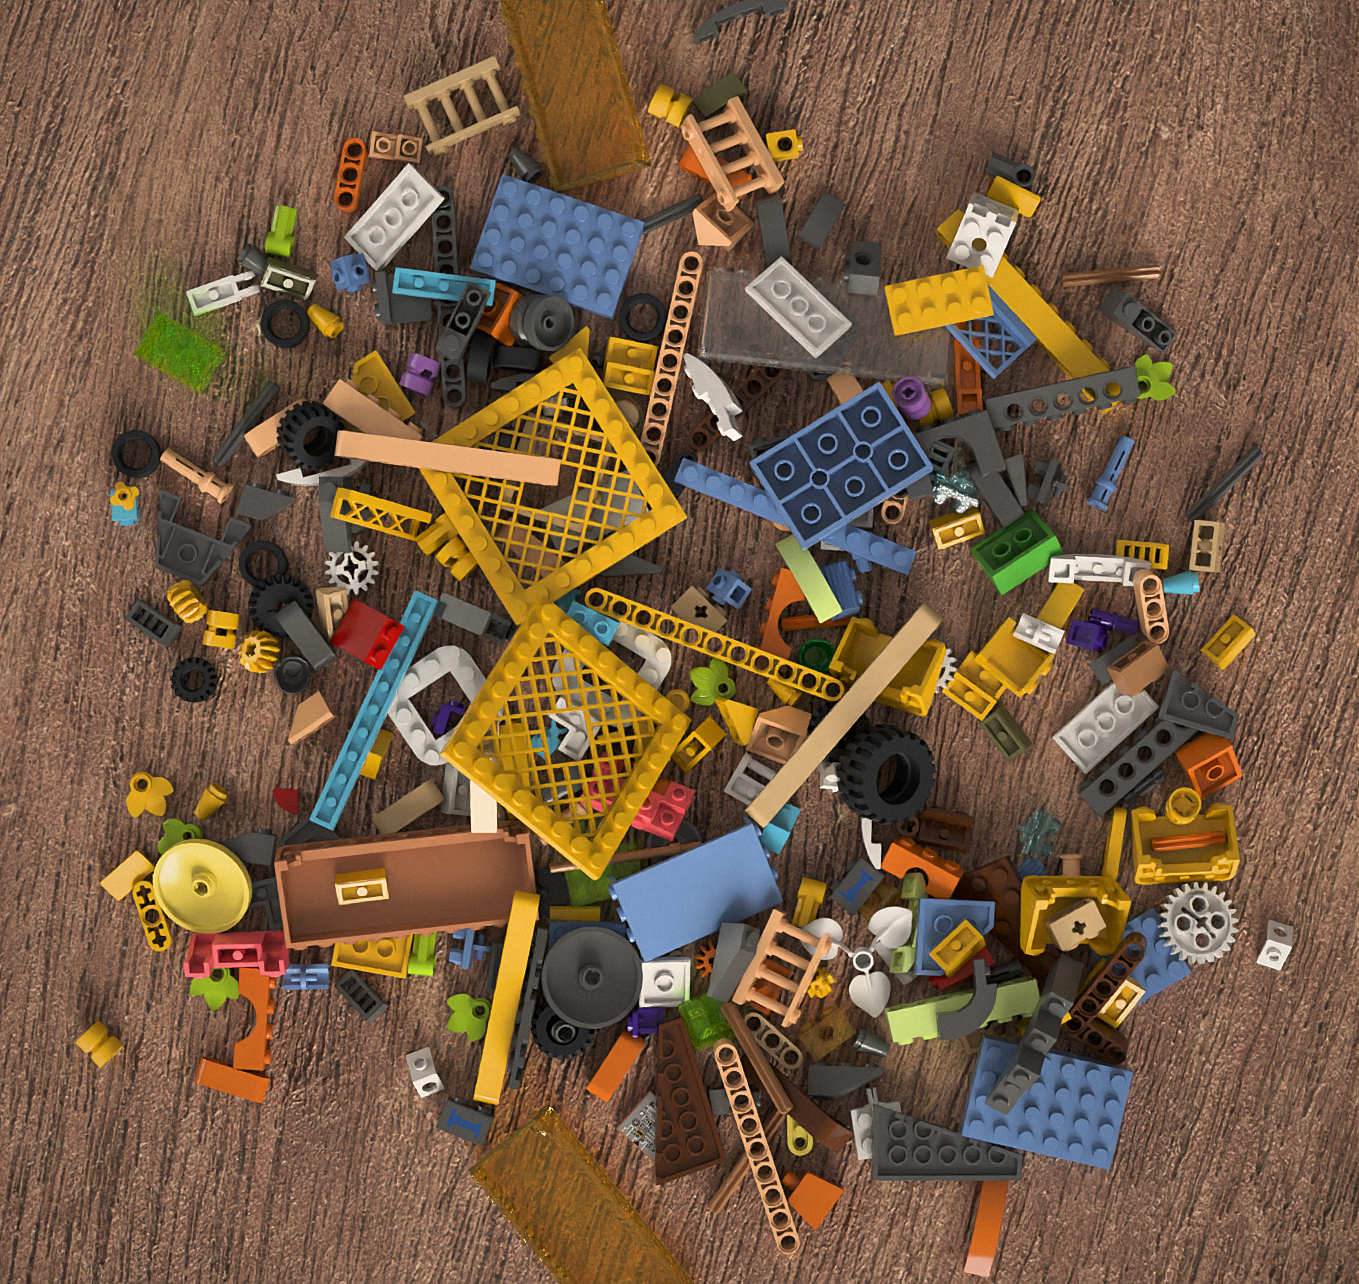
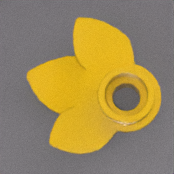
M148 772L135 773L130 779L131 792L126 799L128 811L134 818L138 817L145 809L154 815L163 816L167 807L164 796L174 792L171 783L163 777H153ZM141 779L147 782V786L144 789L139 787Z

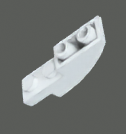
M688 353L684 354L683 357L686 362L684 370L688 377L693 380L692 390L698 399L702 398L708 403L712 412L717 415L719 419L717 427L723 436L727 435L733 441L743 437L735 415L743 410L733 391L705 363Z

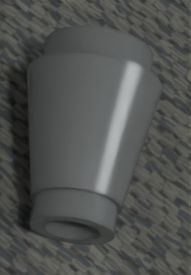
M519 147L514 148L508 154V158L522 181L532 184L542 176L541 164Z
M248 244L237 260L241 262V266L263 276L268 258L256 245L253 247Z
M555 1014L550 1020L552 1037L559 1043L572 1041L576 1034V1026L569 1024Z
M858 1027L851 1040V1046H854L856 1051L883 1058L890 1049L889 1043L867 1027L864 1029Z

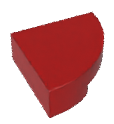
M273 788L274 797L278 805L289 813L298 814L299 789Z

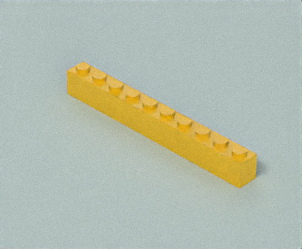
M959 209L956 210L935 231V234L949 249L966 211L962 213ZM976 238L972 241V245L976 250H983L987 246L983 238ZM1003 252L993 278L986 275L987 283L1037 337L1035 342L1070 379L1109 371L1110 365L1102 357L1098 359L1092 353L1094 349L1091 344L1085 339L1081 341L1075 334L1077 332L1075 327L1069 321L1064 322L1058 316L1059 310L1051 302L1047 304L1041 298L1043 294L1034 284L1030 286L1024 279L1026 276L1023 271L1017 266L1013 268L1007 261L1009 257ZM1109 382L1107 384L1109 394L1118 395L1121 389L1118 383ZM1086 387L1082 390L1090 401L1095 399L1096 394L1092 388ZM1117 401V402H1112V407H1111V408L1102 409V410H1100V412H1101L1103 415H1105V414H1106L1110 409H1112L1119 401Z

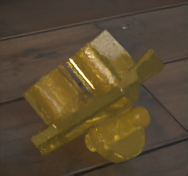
M880 882L873 891L875 895L882 899L880 903L875 907L866 900L858 911L867 919L865 922L869 924L871 917L880 909L892 907L894 904L895 906L903 907L898 902L896 903L902 892L894 886L890 887Z

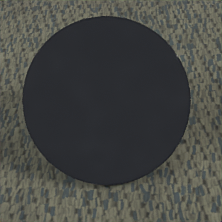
M539 868L534 870L537 894H540L539 918H550V906H566L569 899V887L565 878L559 872L551 873L549 868Z

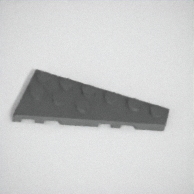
M539 923L538 930L533 931L531 944L535 945L534 953L528 955L526 969H530L529 979L524 978L522 993L526 994L525 1002H520L516 1024H520V1027H515L511 1048L516 1050H511L507 1072L511 1073L510 1089L519 1090L550 924Z
M873 1103L871 1179L873 1181L1022 1180V1155L1020 1153L982 1140L961 1136L959 1132Z

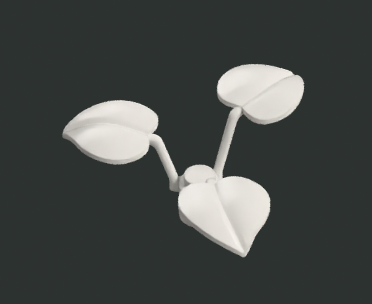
M898 906L886 907L877 911L869 921V930L876 937L869 948L858 947L855 951H851L840 942L843 937V931L838 922L833 919L819 918L800 928L820 939L824 933L829 932L833 934L830 939L833 945L827 956L823 954L822 960L833 959L837 955L838 947L842 948L848 956L853 958L855 968L864 971L865 975H857L852 979L849 985V995L858 1007L876 1018L888 1002L891 986L888 977L883 972L875 971L870 974L869 969L873 965L872 952L879 940L887 948H898L907 942L912 928V911ZM800 940L803 947L811 955H814L817 948Z

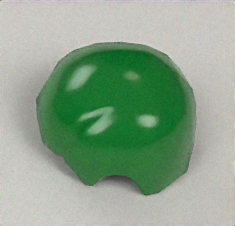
M812 638L801 645L797 659L800 665L825 674L830 671L828 667L836 649L828 640Z

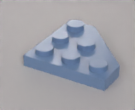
M918 898L914 974L942 976L945 973L944 970L930 957L929 953L965 919L982 936L987 934L994 927L995 902Z

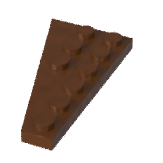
M1009 855L963 874L952 896L957 900L994 901V927L989 932L1045 984L1051 966L1063 951L1055 947L1054 944H1046L1045 951L1037 956L1025 954L1021 949L1020 917L1021 886L1023 880Z
M681 1016L657 1024L656 1186L727 1161L685 1023Z

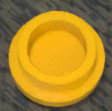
M671 690L665 697L682 712H685L689 707V697L683 690Z

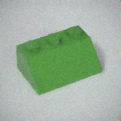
M1032 508L1024 513V517L1005 529H999L969 549L989 581L1001 595H1004L1050 564V557L1064 555L1055 534Z

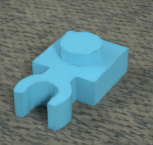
M552 720L549 730L545 727L550 756L562 743L557 738L559 734L569 731L566 727L559 729L555 720ZM535 734L531 739L533 749L542 748L540 734ZM536 752L545 760L544 752Z

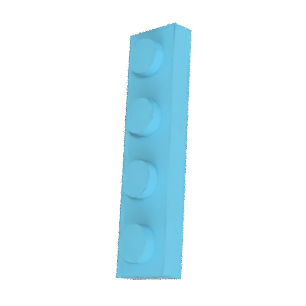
M396 267L392 292L393 294L458 302L469 281L491 292L486 306H493L496 280Z

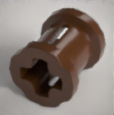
M915 816L908 819V821H913L914 824L910 826L911 831L908 832L906 829H901V825L904 824L903 821L902 823L895 824L897 832L906 837L915 835L919 830V821Z

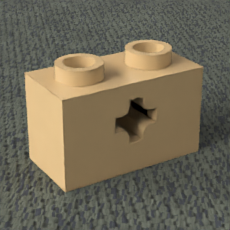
M1203 520L1194 521L1189 570L1220 573L1225 523Z
M691 586L671 606V609L684 621L715 633L727 622L724 618L727 613L718 604L713 607L707 601L710 596L700 586L696 589ZM697 606L699 608H707L705 612L707 617L705 619L703 617L698 619L695 617V608Z
M1083 897L1042 920L1055 947L1062 951L1076 948L1079 945L1078 942L1085 938L1091 939L1101 933L1100 930L1106 927L1094 900L1089 897ZM1077 921V922H1078V923L1076 924V928H1077V929L1073 930V928L1075 927L1074 922Z

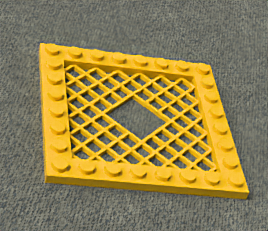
M580 347L432 441V443L469 448L475 446L474 448L479 449V446L491 448L492 451L501 450L514 454L550 458L552 444L564 446L565 450L561 464L578 468L568 516L520 506L525 482H521L520 487L508 485L505 479H503V483L490 481V477L481 479L472 477V475L467 476L453 472L419 468L517 626L524 621L539 596L544 594L554 603L688 518ZM573 383L578 391L567 389L566 387ZM559 392L557 404L544 402ZM564 392L577 395L574 408L561 405ZM581 397L591 412L578 409ZM538 406L536 418L524 415ZM542 406L556 408L553 422L540 419ZM560 409L573 412L570 425L557 423ZM577 413L590 416L587 429L574 426ZM594 417L604 433L592 430ZM517 419L514 431L502 429ZM521 419L534 422L532 435L519 433ZM539 423L552 426L549 439L536 436ZM556 427L569 429L566 443L553 440ZM573 430L586 433L584 446L570 444ZM496 432L493 445L481 442ZM500 432L513 435L510 449L497 446ZM590 434L604 437L601 450L587 448ZM517 436L531 439L528 453L514 450ZM607 439H609L617 454L605 452ZM535 440L548 443L545 456L532 454ZM569 448L582 450L579 464L566 461ZM586 451L600 454L597 468L583 465ZM604 455L617 458L614 472L601 469ZM621 460L631 475L618 473ZM582 469L596 472L593 485L580 482ZM600 473L613 475L610 489L597 486ZM617 476L630 479L627 493L614 490ZM455 477L467 479L464 492ZM471 480L484 483L481 497L468 494ZM634 481L644 496L631 494ZM488 484L501 487L499 500L485 498ZM578 486L592 489L589 502L575 500ZM505 488L519 491L516 504L502 502ZM596 490L609 493L606 506L593 504ZM613 494L626 496L624 510L610 507ZM468 498L480 500L478 513H476ZM630 498L644 500L641 514L627 511ZM484 502L497 504L494 518L481 515ZM647 503H649L652 510L645 513ZM574 504L588 506L585 520L572 517ZM501 506L515 508L512 522L499 519ZM592 507L605 510L602 524L589 521ZM519 509L532 512L529 526L516 523ZM609 511L622 514L620 527L606 525ZM536 513L549 516L546 529L533 527ZM626 515L638 517L624 527ZM553 517L566 520L564 533L550 531ZM481 519L493 521L491 535ZM570 521L584 524L581 537L568 535ZM497 523L511 526L508 539L495 536ZM588 525L601 527L598 541L585 538ZM515 527L528 529L525 543L512 540ZM605 528L617 531L603 540ZM532 530L545 533L542 547L529 544ZM549 534L563 537L560 551L546 548ZM567 538L580 541L577 555L564 552ZM494 540L507 543L504 556ZM584 542L595 544V546L582 553ZM511 544L524 547L521 560L508 558ZM528 548L541 550L538 564L525 561ZM545 552L559 554L556 568L542 565ZM562 556L574 558L560 567ZM507 561L520 564L517 576ZM524 565L537 568L534 581L521 579ZM541 569L553 571L539 581ZM521 583L530 584L532 586H530L527 589H524Z
M543 594L538 597L439 754L590 878L597 880L601 877L692 720ZM554 642L556 655L546 656L544 643ZM560 644L570 653L562 654ZM539 649L541 657H534ZM573 657L575 671L565 672L563 659ZM557 659L560 673L550 674L547 660ZM579 660L589 669L581 670ZM542 661L543 675H534L532 662ZM527 668L529 676L521 677ZM591 673L594 687L584 688L582 674ZM576 675L577 689H569L566 676ZM598 676L608 685L600 686ZM561 677L563 690L553 691L551 678ZM545 679L548 692L538 693L535 680ZM530 680L532 694L522 695L520 681ZM515 687L516 696L509 697L510 693ZM610 689L612 702L603 703L601 690ZM595 691L597 704L588 705L585 692ZM616 692H618L627 701L618 702ZM580 693L582 706L572 707L570 694ZM564 695L567 708L557 709L554 696ZM549 696L551 710L541 711L539 697ZM533 698L536 712L526 713L523 699ZM517 700L520 714L510 715L507 701ZM629 705L631 718L622 719L619 706ZM503 707L504 716H497ZM605 707H614L616 720L606 721ZM598 708L601 722L591 723L589 709ZM635 708H637L645 716L637 717ZM583 710L592 759L552 764L542 715ZM537 716L539 730L529 731L527 717ZM521 718L523 732L513 733L511 719ZM505 720L508 734L497 735L495 721ZM647 720L649 734L640 735L638 721ZM632 722L634 736L625 737L623 723ZM617 724L618 738L610 739L607 725ZM602 726L603 740L594 739L592 727ZM490 727L492 736H484ZM540 734L542 748H532L530 735ZM524 736L527 749L517 751L514 737ZM509 738L511 752L501 753L498 739ZM650 738L643 749L641 739ZM493 740L495 754L485 755L482 741ZM636 740L638 753L629 754L626 741ZM612 742L621 743L623 755L613 756ZM597 744L606 745L608 757L598 758ZM544 752L546 765L536 767L534 753ZM528 754L529 768L520 769L518 755ZM512 756L514 770L504 771L502 757ZM639 757L631 769L630 758ZM491 758H496L497 764H495V763H494L492 760H490V759H491ZM624 759L626 773L617 774L614 760ZM609 761L611 775L602 776L599 762ZM593 763L596 777L586 778L584 764ZM578 765L580 779L571 780L568 766ZM562 767L565 781L555 782L553 769ZM547 769L549 783L539 784L537 771ZM531 772L534 785L524 787L521 773ZM509 774H515L516 780L512 778ZM627 777L620 788L618 778ZM612 779L614 793L605 794L603 780ZM597 781L599 795L590 796L587 782ZM581 783L584 797L574 798L572 784ZM566 785L568 799L559 800L556 786ZM550 787L553 801L543 802L541 789ZM528 790H535L536 796ZM615 797L608 808L606 798ZM591 800H601L602 813L593 814ZM585 801L588 815L578 816L575 802ZM569 803L572 817L562 818L560 804ZM554 805L555 812L548 806ZM603 817L596 829L594 818ZM579 820H589L590 833L581 834ZM573 821L574 828L567 822Z

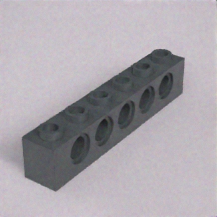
M1136 365L992 396L985 399L993 429L998 428L999 432L1013 429V424L1023 422V426L1037 424V419L1047 417L1048 421L1063 418L1062 413L1071 411L1074 416L1087 413V408L1097 406V410L1111 408L1112 402L1122 401V405L1137 402L1136 397H1140L1142 393ZM1109 382H1116L1120 385L1121 390L1118 395L1108 393L1107 384ZM1086 387L1092 388L1096 394L1095 399L1091 401L1085 400L1082 396V390ZM1060 393H1067L1070 396L1071 402L1068 406H1062L1058 403L1057 397ZM1041 398L1045 401L1046 408L1044 411L1034 409V399ZM1010 404H1018L1020 406V416L1014 417L1010 415L1008 411Z
M1158 715L1154 719L1156 724L1152 728L1148 729L1145 727L1135 736L1138 740L1131 746L1129 744L1123 746L1117 752L1119 757L1112 763L1110 760L1105 762L1098 769L1100 774L1094 779L1091 777L1087 778L1079 786L1081 790L1077 794L1097 816H1102L1198 730L1187 726L1179 727L1174 722L1158 718ZM1161 729L1165 730L1168 734V739L1164 744H1160L1156 739V734ZM1142 746L1147 747L1149 750V757L1144 761L1140 760L1137 755L1138 749ZM1122 763H1127L1131 768L1130 774L1126 777H1122L1118 771ZM1105 779H1108L1112 784V789L1107 794L1102 793L1100 790V783Z

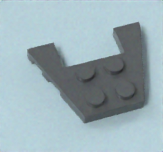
M160 489L155 568L204 586L248 534L252 525L230 517L221 541L174 523L183 498Z

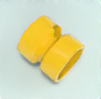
M661 83L650 103L648 113L658 118L664 116L668 123L679 128L688 114L693 98L683 93L675 94L673 88Z
M944 388L929 393L932 403L931 409L926 416L916 420L919 428L927 425L933 426L936 420L941 423L945 419L954 417Z
M458 535L451 539L435 557L444 567L451 568L450 573L459 582H462L479 566L470 550H467L465 542Z
M207 610L206 624L209 626V629L204 631L202 645L235 649L237 636L234 634V630L238 629L240 615ZM216 628L226 629L225 636L215 635Z
M1182 787L1176 789L1165 803L1164 813L1166 818L1174 825L1184 826L1189 824L1201 809L1202 802L1200 796L1191 788Z
M100 1020L91 1026L77 1040L76 1044L85 1053L92 1052V1061L99 1068H102L121 1050L124 1044L115 1036L109 1037V1029Z

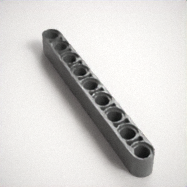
M440 185L435 188L440 193H446L450 197L447 203L440 204L432 213L435 272L441 273L444 268L451 267L454 269L453 275L460 276L455 198L449 187ZM442 218H449L451 220L450 226L446 229L438 227V222ZM445 242L453 245L451 252L447 254L439 251L441 244ZM437 299L439 340L445 329L444 321L446 318L451 317L458 302L453 301L447 304L443 300ZM465 354L460 364L441 356L444 401L452 409H461L467 402ZM452 366L460 368V374L456 378H449L447 376V371ZM451 392H461L462 398L458 403L449 402L448 398Z

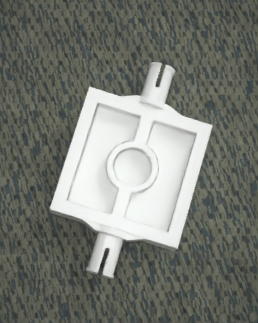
M876 1087L866 1088L867 1104L859 1108L849 1109L858 1160L872 1157L873 1103L901 1113L899 1101L887 1103L878 1101Z

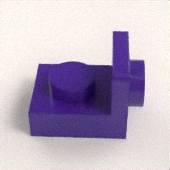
M1072 619L1066 643L1101 653L1108 642L1107 629L1099 625Z

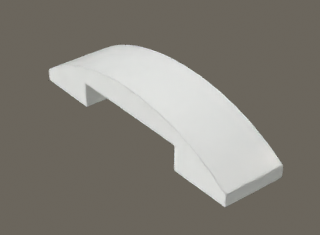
M350 459L351 465L305 477L304 470L301 468L276 474L279 481L287 484L317 486L319 485V476L349 477L364 468L370 461Z
M1105 554L1057 555L1050 557L1048 582L1074 583V580L1122 582L1123 586H1134L1133 577L1135 573L1140 569L1150 570L1151 562ZM1149 578L1144 581L1143 587L1148 586Z

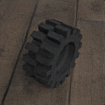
M201 658L183 659L172 670L173 674L170 676V681H172L171 688L174 689L175 695L184 701L195 703L209 699L210 695L214 694V689L218 685L216 684L218 675L215 673V668L210 665L211 663ZM192 670H197L203 675V684L197 690H191L185 684V676Z

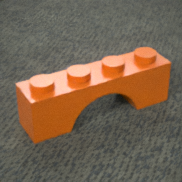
M781 568L780 573H774L771 587H775L774 596H768L765 611L769 612L768 620L761 623L759 635L763 636L761 646L756 645L755 648L789 661L792 648L780 637L778 619L786 606L794 602L803 601L805 595L792 572ZM758 656L755 659L757 660L756 666L763 668L769 666V661L765 656ZM787 665L780 666L778 672L785 673Z
M240 967L238 993L251 1001L256 1010L257 1020L252 1033L247 1038L235 1043L233 1069L265 1070L267 1064H271L272 1049H268V1041L273 1038L274 1025L270 1024V1014H274L275 999H271L272 989L276 988L277 977L260 975L259 967Z

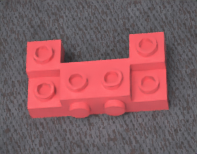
M603 752L600 758L608 757L607 753ZM621 759L614 760L617 774L624 773V761ZM609 761L599 762L601 775H611ZM595 769L593 770L592 777H596ZM618 778L620 788L623 785L625 779ZM612 779L603 780L605 794L614 793ZM597 781L589 782L590 796L599 795ZM672 781L664 796L650 791L631 825L636 829L645 830L673 842L694 800L695 790ZM615 797L606 798L608 808ZM591 800L592 808L603 812L601 800Z
M284 930L220 932L215 934L193 933L190 938L188 954L183 962L185 977L204 979L211 975L214 968L259 967L260 975L279 977L286 974L290 965L289 953L291 948L286 949Z

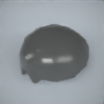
M286 655L278 660L274 668V680L279 690L286 694L297 695L309 687L312 670L305 658L300 655Z

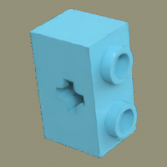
M573 601L567 613L600 643L608 647L620 625L618 622Z

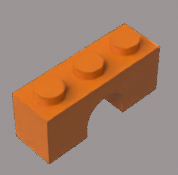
M900 835L892 842L881 864L882 869L900 879L904 878L910 868L918 867L923 869L929 878L925 892L937 899H950L965 872L956 862L945 860L939 857L934 850L922 848L915 844L913 839Z

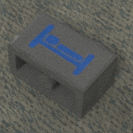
M861 857L857 860L852 858L844 868L847 872L841 880L837 878L829 887L831 891L829 897L853 916L885 877Z
M454 1095V1098L448 1097L436 1128L483 1147L495 1115L491 1114L492 1110L488 1107L478 1104L476 1108L469 1105L467 1099Z

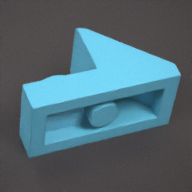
M785 803L764 827L761 833L762 836L759 837L760 844L765 843L768 850L780 854L801 809Z

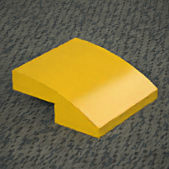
M608 336L602 376L604 386L651 396L656 372L653 370L658 346Z
M971 650L958 667V670L953 674L954 681L949 680L947 683L948 688H943L942 692L983 721L1007 687L973 660L977 653Z
M1103 957L1101 958L1098 964L1094 967V969L1091 971L1088 977L1078 988L1076 997L1088 984L1092 977L1097 973L1101 966L1106 962L1107 959ZM1129 976L1096 1016L1118 1028L1145 993V989ZM1106 981L1099 982L1104 987L1110 986ZM1091 999L1084 1000L1087 1004H1096Z

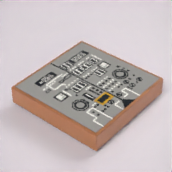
M649 1090L616 1129L654 1162L656 1095Z

